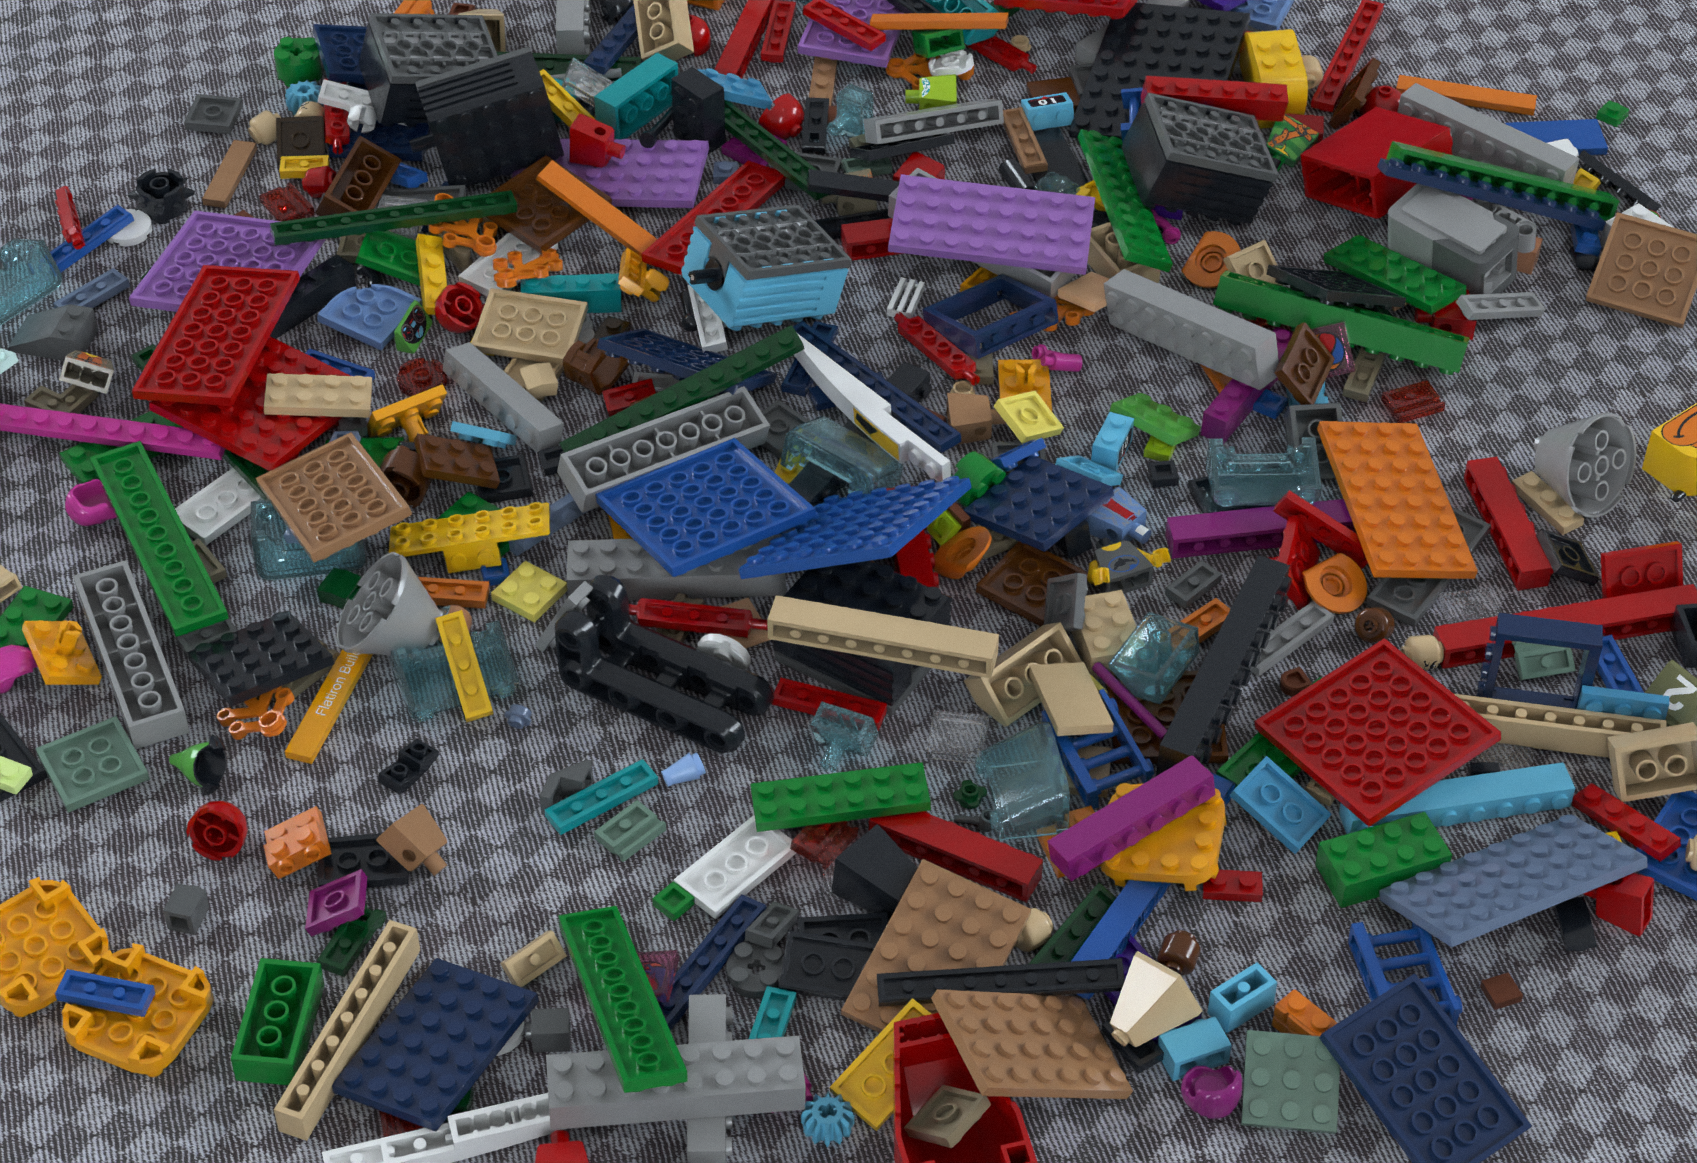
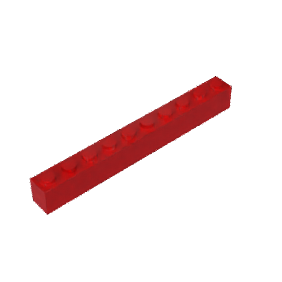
M1694 584L1513 614L1603 625V636L1612 635L1614 640L1671 631L1670 625L1676 605L1696 604L1697 589ZM1498 616L1435 626L1433 636L1442 643L1444 649V658L1440 663L1442 669L1487 662L1488 660H1485L1486 643H1492L1489 640L1490 626H1496ZM1505 640L1501 659L1515 657L1512 641Z

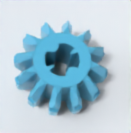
M308 80L305 82L298 81L297 84H290V88L286 89L285 94L288 110L292 111L295 115L302 103L307 101L318 102L321 86L317 82L310 83Z
M828 1091L825 1097L821 1098L815 1093L813 1102L806 1101L805 1110L801 1114L803 1132L806 1137L812 1136L814 1144L822 1140L826 1147H828L830 1141L834 1140L840 1145L843 1137H850L853 1124L855 1123V1115H853L850 1102H843L841 1094L832 1098Z

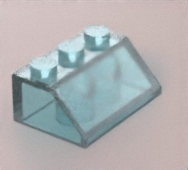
M1148 612L1110 660L1108 666L1134 696L1160 705L1199 653L1198 627Z

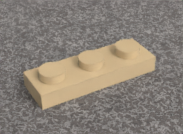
M1533 471L1512 480L1511 484L1515 486L1517 494L1562 535L1583 525L1585 518L1576 513Z

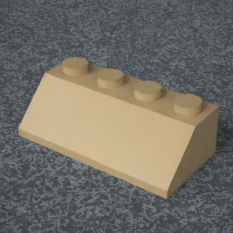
M1061 622L1046 624L999 655L996 659L991 678L971 675L964 680V683L976 705L1006 727L1041 703V699L1029 675L1030 665L1076 663L1082 661Z

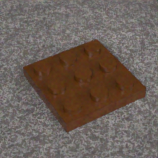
M1019 541L976 584V592L1041 627L1044 625L1048 579L1074 573L1088 575V572L1048 551L1043 552Z

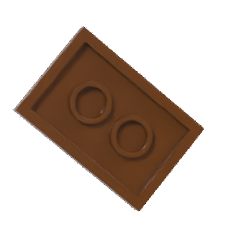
M1373 57L1346 85L1328 123L1334 129L1341 123L1346 124L1352 117V112L1355 109L1359 111L1367 101L1365 97L1372 90L1373 86L1371 84L1379 75L1377 70L1381 62Z
M1304 322L1297 325L1274 373L1300 405L1314 404L1335 358Z
M417 433L414 444L416 452L419 454L423 477L497 489L500 479L490 446Z

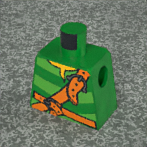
M1286 114L1283 122L1275 121L1266 144L1278 172L1283 163L1293 168L1301 159L1300 154L1311 148L1319 135L1318 132Z

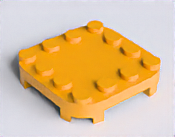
M1122 783L1118 785L1116 793L1112 795L1108 805L1141 786L1142 783ZM1215 788L1216 795L1207 802L1199 804L1185 815L1174 819L1160 830L1154 831L1139 840L1135 845L1129 846L1110 860L1101 863L1102 872L1115 881V885L1125 887L1127 880L1181 883L1184 884L1185 891H1196V885L1206 882L1211 877L1215 879L1219 871L1218 859L1224 826H1227L1225 805L1220 791Z
M40 877L29 880V888L0 904V1005L7 1011L13 1012L17 1017H25L57 1000L55 992L67 969L96 974L103 965L101 957L110 950L108 936L104 928L100 929L72 893L71 886L63 879L61 882L54 880H40Z
M132 943V948L121 949L114 953L108 950L101 957L103 965L96 975L154 985L156 993L145 1017L66 1003L61 1012L66 1040L78 1051L127 1071L146 1074L149 1077L159 1076L163 1069L175 1060L209 1013L214 1001L210 983L204 971L197 966L191 971L146 953L144 945Z

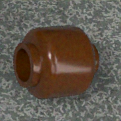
M1380 607L1364 609L1358 614L1354 624L1359 638L1368 643H1377L1384 638L1387 640L1392 635L1395 627L1394 618L1391 613Z
M1177 930L1164 937L1157 960L1160 964L1181 976L1188 975L1195 969L1201 948L1193 934Z

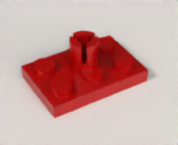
M1297 514L1288 516L1287 525L1283 531L1284 538L1279 549V556L1268 558L1290 565L1288 577L1292 578V582L1287 596L1289 600L1293 601L1296 608L1301 610L1310 601V595L1305 588L1302 572L1318 564L1320 550Z
M1678 541L1600 553L1602 598L1604 599L1683 586L1682 543Z

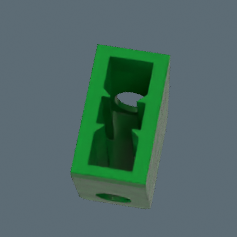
M963 29L912 31L914 51L923 57L931 58L965 49ZM943 36L949 37L948 41H946Z

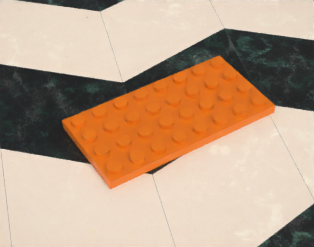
M1320 421L1317 427L1318 433L1373 577L1475 579L1478 573L1477 567L1418 425L1412 423Z

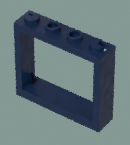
M1004 274L922 309L924 321L957 348L977 359L1059 323L1055 299ZM1002 290V294L997 295V292ZM1003 299L1023 308V310L976 331L956 321Z
M1498 613L1496 626H1490L1489 640L1492 643H1486L1485 660L1488 661L1482 662L1480 679H1483V681H1478L1476 696L1577 709L1582 685H1593L1603 647V625ZM1505 640L1584 650L1573 696L1495 687Z

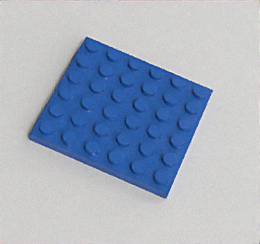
M735 438L595 494L597 504L672 577L683 575L692 569L707 565L711 561L733 554L735 551L757 544L761 540L778 535L787 529L802 525L806 521L816 518V510L809 502Z

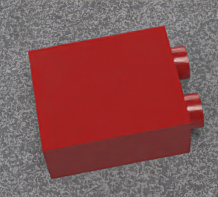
M1375 107L1300 154L1305 197L1379 219L1387 214L1390 207L1417 184L1386 176L1377 167L1380 158H1387L1392 141L1452 155L1453 139L1450 134V127Z

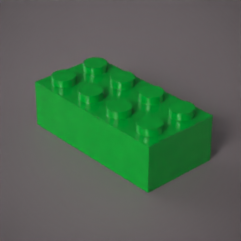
M1422 812L1319 842L1315 865L1339 906L1344 908L1380 897L1379 890L1391 886L1394 882L1404 881L1420 872L1440 868L1442 863L1451 862L1452 853L1426 812Z
M260 958L231 1056L236 1081L278 1085L290 1084L305 1059L325 987L321 963Z

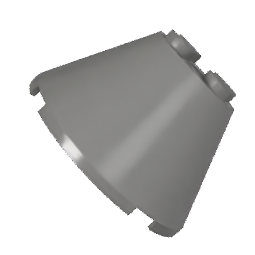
M1600 413L1550 429L1543 436H1538L1534 442V449L1536 450L1535 474L1540 476L1579 515L1597 518L1607 514L1621 501L1622 497L1619 495L1625 484L1631 483L1636 464V442L1630 425L1625 424L1619 415Z
M391 552L382 556L365 572L357 583L361 588L354 600H347L337 627V644L347 653L410 656L416 659L428 644L432 646L438 640L440 633L437 630L438 626L435 618L443 616V611L438 609L403 555Z

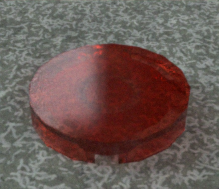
M416 358L404 363L399 368V373L396 377L400 391L411 397L442 384L445 388L448 375L443 372V364L435 359L425 361V358Z

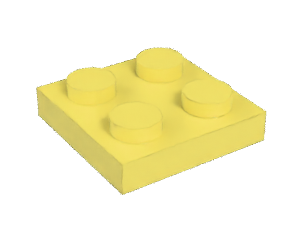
M1036 391L1001 398L994 405V408L1022 444L1033 439H1044L1060 435L1064 429L1063 425Z
M524 561L491 592V597L494 602L535 623L568 591L567 582Z

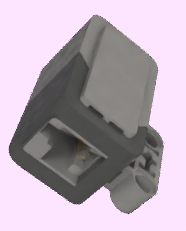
M1416 184L1388 210L1387 248L1466 285V290H1469L1470 295L1496 294L1503 292L1516 279L1518 252L1529 253L1534 250L1537 226L1532 221L1502 205L1478 200L1474 203L1456 193Z

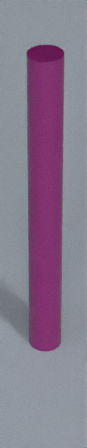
M1100 662L1095 663L1092 671L1163 740L1167 729Z

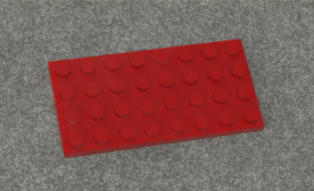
M203 265L132 389L133 398L148 401L233 406L300 280L299 272L293 270Z

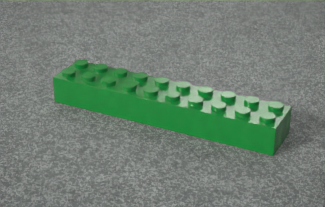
M1227 270L1220 276L1213 305L1218 306V309L1230 314L1233 311L1241 312L1242 317L1250 320H1257V317L1266 319L1267 324L1275 327H1281V324L1291 326V331L1293 332L1297 325L1305 322L1314 333H1332L1339 337L1343 345L1347 347L1363 346L1365 347L1364 351L1377 355L1381 351L1388 353L1389 358L1393 360L1404 361V358L1413 360L1414 365L1422 368H1428L1429 365L1439 368V372L1447 375L1460 372L1469 337L1357 306H1344L1339 304V302H1335L1334 305L1323 304L1319 302L1320 298L1307 297L1304 295L1305 292L1291 290L1289 287Z

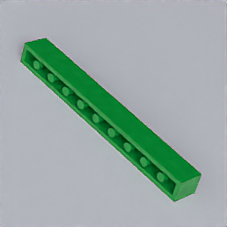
M1392 141L1386 158L1390 160L1391 157H1394L1412 166V163H1417L1425 166L1426 170L1433 172L1434 169H1440L1452 177H1456L1457 174L1463 175L1475 183L1478 180L1486 181L1492 184V187L1498 189L1500 186H1505L1518 194L1525 191L1541 200L1543 197H1548L1560 205H1564L1565 202L1571 203L1583 211L1586 208L1598 211L1600 213L1599 216L1605 222L1614 217L1620 202L1608 192Z

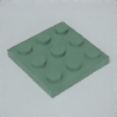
M117 716L35 748L40 762L68 813L150 779L147 769Z
M1256 1030L1246 1031L1241 1125L1330 1134L1337 1133L1340 1065L1319 1039L1320 1036Z

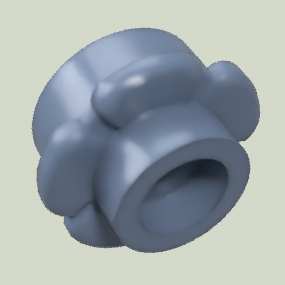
M512 704L509 711L504 713L505 717L508 718L507 723L514 728L522 729L524 725H530L532 712L522 705Z

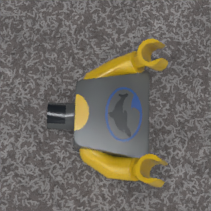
M1102 538L1096 543L1097 549L1094 551L1093 561L1089 563L1087 581L1095 586L1099 585L1102 593L1122 590L1123 594L1150 586L1152 585L1153 567L1159 568L1162 566V563L1171 562L1168 548H1159L1154 550L1152 554L1136 548L1130 541L1125 540L1113 544L1109 538Z

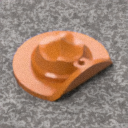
M1207 231L1198 242L1181 272L1196 286L1216 288L1218 287L1220 276L1226 270L1228 271L1223 259L1241 251L1236 240L1230 235L1223 232Z
M976 526L957 533L935 553V569L933 570L950 579H960L966 572L972 571L982 560L983 555L991 544L992 536L988 529Z
M1343 553L1335 554L1302 572L1304 585L1310 597L1316 604L1324 607L1329 612L1337 614L1353 612L1362 605L1366 598L1367 582L1361 568Z

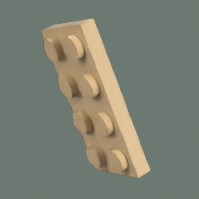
M267 374L264 414L370 418L372 377Z

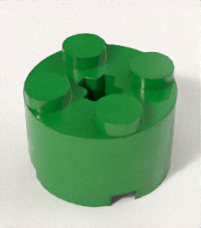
M284 37L280 39V44L274 50L278 80L284 81V85L290 87V84H297L298 81L305 82L308 80L311 82L315 79L316 82L319 81L323 75V68L315 39L313 37Z
M972 451L956 464L958 471L954 476H959V479L969 478L972 488L960 497L957 502L965 508L968 507L994 485L1000 484L1005 478L1006 473L980 452Z

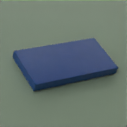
M1597 119L1505 123L1545 143L1568 139L1577 148L1579 155L1583 150L1590 155L1607 154L1608 146Z

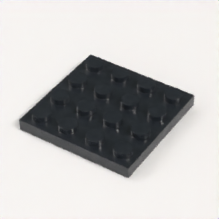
M1268 265L1266 275L1276 278V283L1290 285L1291 290L1305 291V296L1320 298L1319 302L1327 305H1334L1335 302H1339L1341 305L1354 307V304L1358 303L1359 306L1373 309L1374 305H1378L1379 308L1393 310V307H1404L1406 297L1347 272Z
M289 611L278 612L263 621L250 623L246 628L238 630V633H226L221 636L220 640L213 643H201L195 647V650L188 652L189 661L231 707L334 665L332 654Z

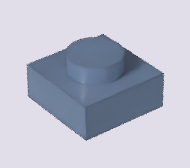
M714 161L713 184H722L738 170V162Z

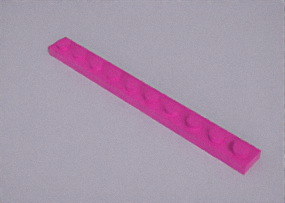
M0 404V431L119 447L141 441L144 449L148 451L221 460L225 448L182 427Z

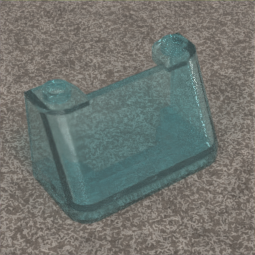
M14 238L1 247L0 261L4 268L0 270V326L60 286L62 282L61 272L44 240Z
M819 416L797 425L786 434L780 465L789 470H792L797 463L804 468L811 461L848 482V493L862 491L863 494H871V491L877 488H892L901 479L903 465L880 446L824 416Z
M1302 437V444L1299 447L1293 449V445H1287L1286 453L1235 454L1234 446H1229V449L1223 446V438L1209 439L1206 471L1214 502L1223 507L1276 505L1290 490L1310 504H1314L1319 500L1322 490L1315 437Z
M251 501V541L256 570L261 578L265 580H279L329 574L333 567L348 571H355L363 567L365 563L364 539L356 542L351 547L331 554L324 560L313 563L300 543H286L284 533L288 526L275 510L271 501Z
M498 620L485 624L486 630L480 632L479 635L477 631H473L470 636L489 698L494 696L505 698L515 693L514 689L519 686L520 682ZM443 644L421 651L417 647L412 649V654L406 653L405 647L391 651L390 666L411 718L422 722L433 718L436 713L462 706Z
M1050 722L1036 723L981 750L980 757H975L976 773L982 774L983 779H988L994 800V811L990 812L991 829L997 830L999 841L1057 835L1069 828V786Z

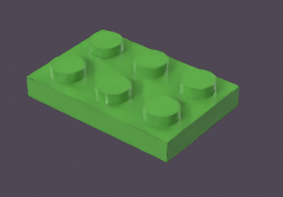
M1137 393L1113 402L1109 412L1134 418L1135 427L1170 446L1198 436L1201 426L1193 423L1191 418L1176 414L1169 406L1158 404L1152 401L1150 396L1143 393Z

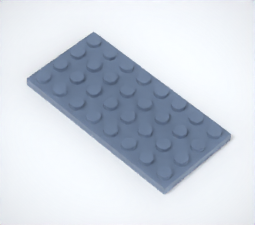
M1570 814L1563 815L1558 820L1548 824L1538 825L1535 829L1525 833L1515 834L1512 838L1500 843L1490 844L1485 849L1468 853L1464 857L1452 862L1442 863L1440 868L1420 872L1404 881L1394 882L1391 886L1379 890L1381 902L1450 947H1454L1647 868L1648 864L1645 855Z

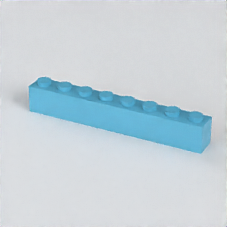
M1564 762L1440 780L1370 827L1426 812L1433 825L1439 827L1465 822H1479L1499 817L1506 818L1526 813L1533 814L1553 809L1560 810L1571 807L1575 786ZM1340 803L1339 816L1346 834L1370 828Z

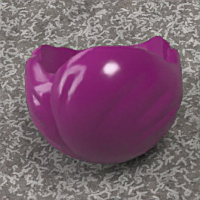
M1195 1066L1188 1070L1182 1079L1181 1094L1183 1100L1192 1111L1200 1116L1209 1119L1224 1118L1232 1113L1239 1103L1242 1095V1075L1239 1070H1236L1235 1073L1231 1066H1224L1217 1070L1207 1066Z

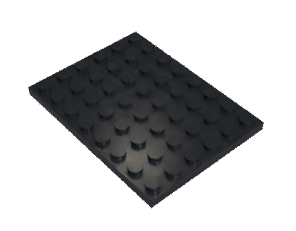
M1136 3L1123 18H1110L1071 123L1069 136L1071 138H1078L1080 130L1083 129L1087 131L1095 130L1103 136H1114L1122 140L1121 123H1129V109H1123L1121 89L1143 88L1146 76L1230 81L1244 41V34L1247 32L1250 23V13Z

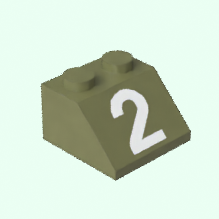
M1672 659L1644 693L1669 696L1670 705L1665 719L1666 727L1694 722L1697 726V678Z

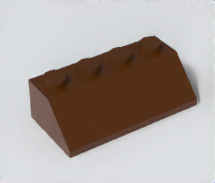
M359 136L326 191L315 214L326 216L374 209L402 159Z

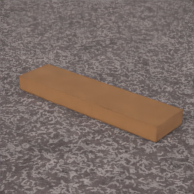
M1023 107L1003 110V126L1025 174L1048 171V163Z
M239 140L232 142L202 197L203 205L227 207L257 151L256 143Z

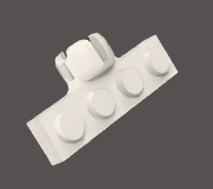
M323 79L317 103L348 111L347 123L354 131L357 132L359 123L364 124L361 133L372 131L378 119L368 91Z
M688 285L703 352L712 351L717 353L727 350L728 346L724 334V327H727V325L699 294Z

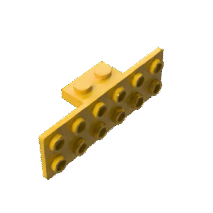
M534 502L527 506H508L501 510H482L468 515L455 514L442 519L429 518L422 522L399 523L396 526L390 527L389 553L396 552L407 557L443 551L448 573L481 569L480 567L486 566V568L500 566L502 562L498 542L550 534V506L548 502Z

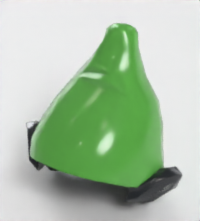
M212 734L209 742L192 745L181 752L170 755L169 762L181 770L190 782L201 787L203 796L209 795L221 786L219 782L226 770V754L224 751L226 747L219 737Z

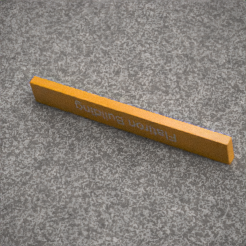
M343 649L341 650L340 655L337 657L285 750L286 758L309 764L314 762L373 654L347 653Z

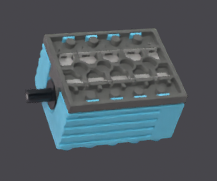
M800 205L696 216L694 223L696 226L693 227L694 232L690 237L691 243L687 248L688 254L685 255V264L681 269L682 276L729 329L739 331L742 326L747 325L760 328L763 323L781 325L784 320L802 322L803 318L807 317L821 320L823 315L835 313L848 273L847 268L850 267L852 259Z

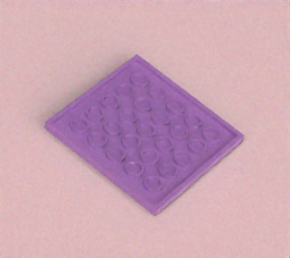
M194 210L130 295L129 301L131 306L177 312L203 265L298 271L299 276H301L326 239L275 246L270 232V223L281 221Z

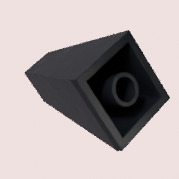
M877 824L836 857L831 892L872 913L887 912L889 921L912 880L917 867Z

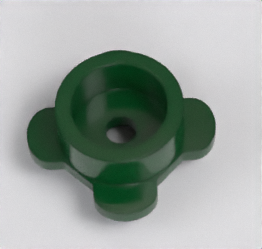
M964 780L961 783V788L954 791L953 798L963 808L974 809L981 804V798L987 795V789L983 786H977L971 780Z

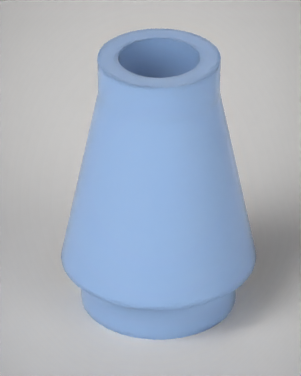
M696 752L691 755L687 753L667 769L662 770L661 773L667 787L674 784L700 779V776L705 774L706 771Z

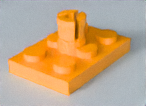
M1041 359L998 360L999 399L1036 391L1052 411L1048 366L1041 365Z
M443 384L373 411L367 423L369 437L371 438L376 435L378 437L386 436L393 431V428L399 426L405 430L409 442H414L417 433L429 435L421 417L428 419L439 413L447 395Z
M24 621L22 631L46 685H99L102 675L84 638L82 628L77 621Z

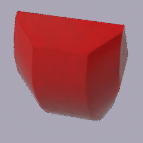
M939 1013L894 1022L895 1163H1038L1021 1110L1015 1101L1012 1102L1010 1097L987 1096L991 1103L990 1107L952 1148L909 1137L904 1127L942 1085L980 1093Z

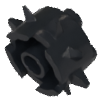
M167 168L168 172L156 173V170L152 169L143 173L137 178L136 190L128 193L129 198L139 202L135 210L143 211L151 220H156L157 224H167L170 222V219L188 210L187 198L195 195V190L184 187V183L188 178H183L179 172Z

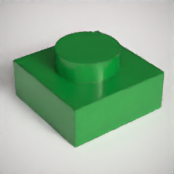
M1609 100L1598 110L1596 119L1617 128L1628 117L1630 109Z
M674 881L652 898L653 906L673 922L695 905V897Z

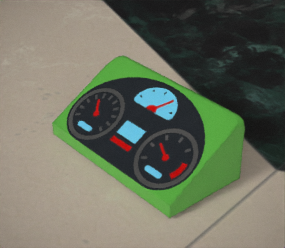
M416 300L411 303L394 331L397 351L414 354L432 325L431 318Z

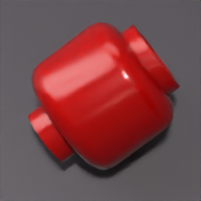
M329 166L310 168L302 179V187L312 198H322V194L326 193L337 172L333 171Z

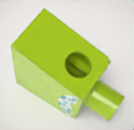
M956 74L920 78L919 90H905V104H919V110L957 104Z

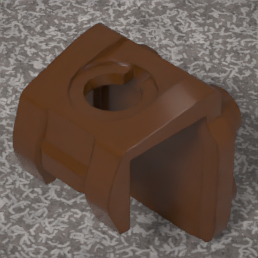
M593 338L586 345L578 340L569 348L563 358L565 376L567 379L600 395L602 391L612 388L630 363H628L627 358L622 356L620 358L607 356L605 354L606 351L597 348L599 339Z

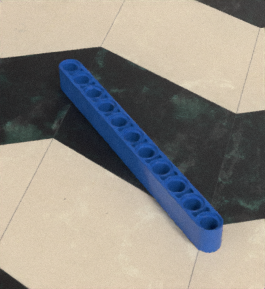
M1212 773L1215 788L1220 791L1221 798L1226 807L1231 800L1229 795L1235 789L1236 784ZM1129 880L1071 961L1117 959L1116 955L1122 954L1128 946L1130 935L1134 938L1172 883ZM1094 993L1076 995L1086 1000H1089L1094 995Z

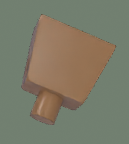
M947 393L946 413L948 425L961 433L962 442L958 444L990 439L992 436V425L1006 424L997 410L990 408L988 396Z
M420 804L398 819L376 839L408 871L412 872L424 864L432 875L436 876L447 866V863L437 853L447 844V838L423 804Z

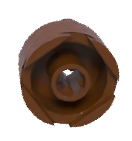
M399 445L395 450H391L385 455L379 468L406 503L413 505L412 508H415L422 503L433 478L423 477L418 453L411 451L406 446Z

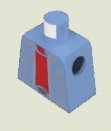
M1119 486L1113 490V497L1085 519L1088 522L1091 535L1100 539L1109 538L1113 544L1125 540L1131 541L1132 539L1145 544L1151 536V530L1145 527L1147 513L1145 508Z

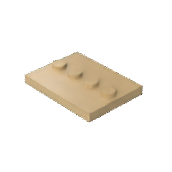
M490 288L471 344L486 354L563 365L562 361L567 351L578 341L588 310L587 302Z

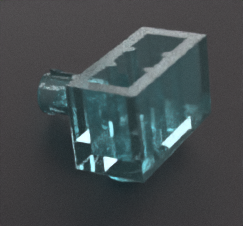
M850 83L837 94V115L827 125L828 132L835 137L839 134L849 138L865 134L863 119L873 118V93Z
M821 702L810 724L816 741L828 745L819 764L826 770L831 766V772L837 770L844 751L868 757L879 734L872 717L825 702Z

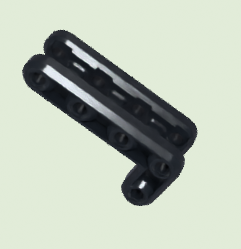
M611 575L596 576L589 583L593 589L587 596L590 599V602L586 605L587 615L579 611H566L555 623L558 670L563 682L572 689L716 752L730 753L737 750L745 738L743 724L735 716L722 709L724 706L752 716L763 715L774 700L773 690L769 682L755 673L637 624L629 616L628 595L624 584ZM599 650L609 654L610 656L607 659L604 658L599 652ZM630 664L658 676L652 679L626 668ZM676 685H679L683 688L690 689L699 694H702L705 697L703 700H700L694 696H689L680 691H677L674 688L676 687Z

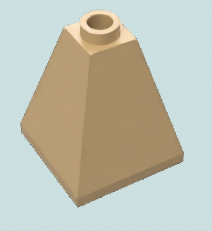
M476 9L458 14L483 15L496 51L506 52L505 21L502 12L498 9Z
M1137 951L1133 956L1110 1021L1114 1029L1112 1036L1123 1046L1129 1043L1137 1047L1199 1016L1203 1010L1180 974Z

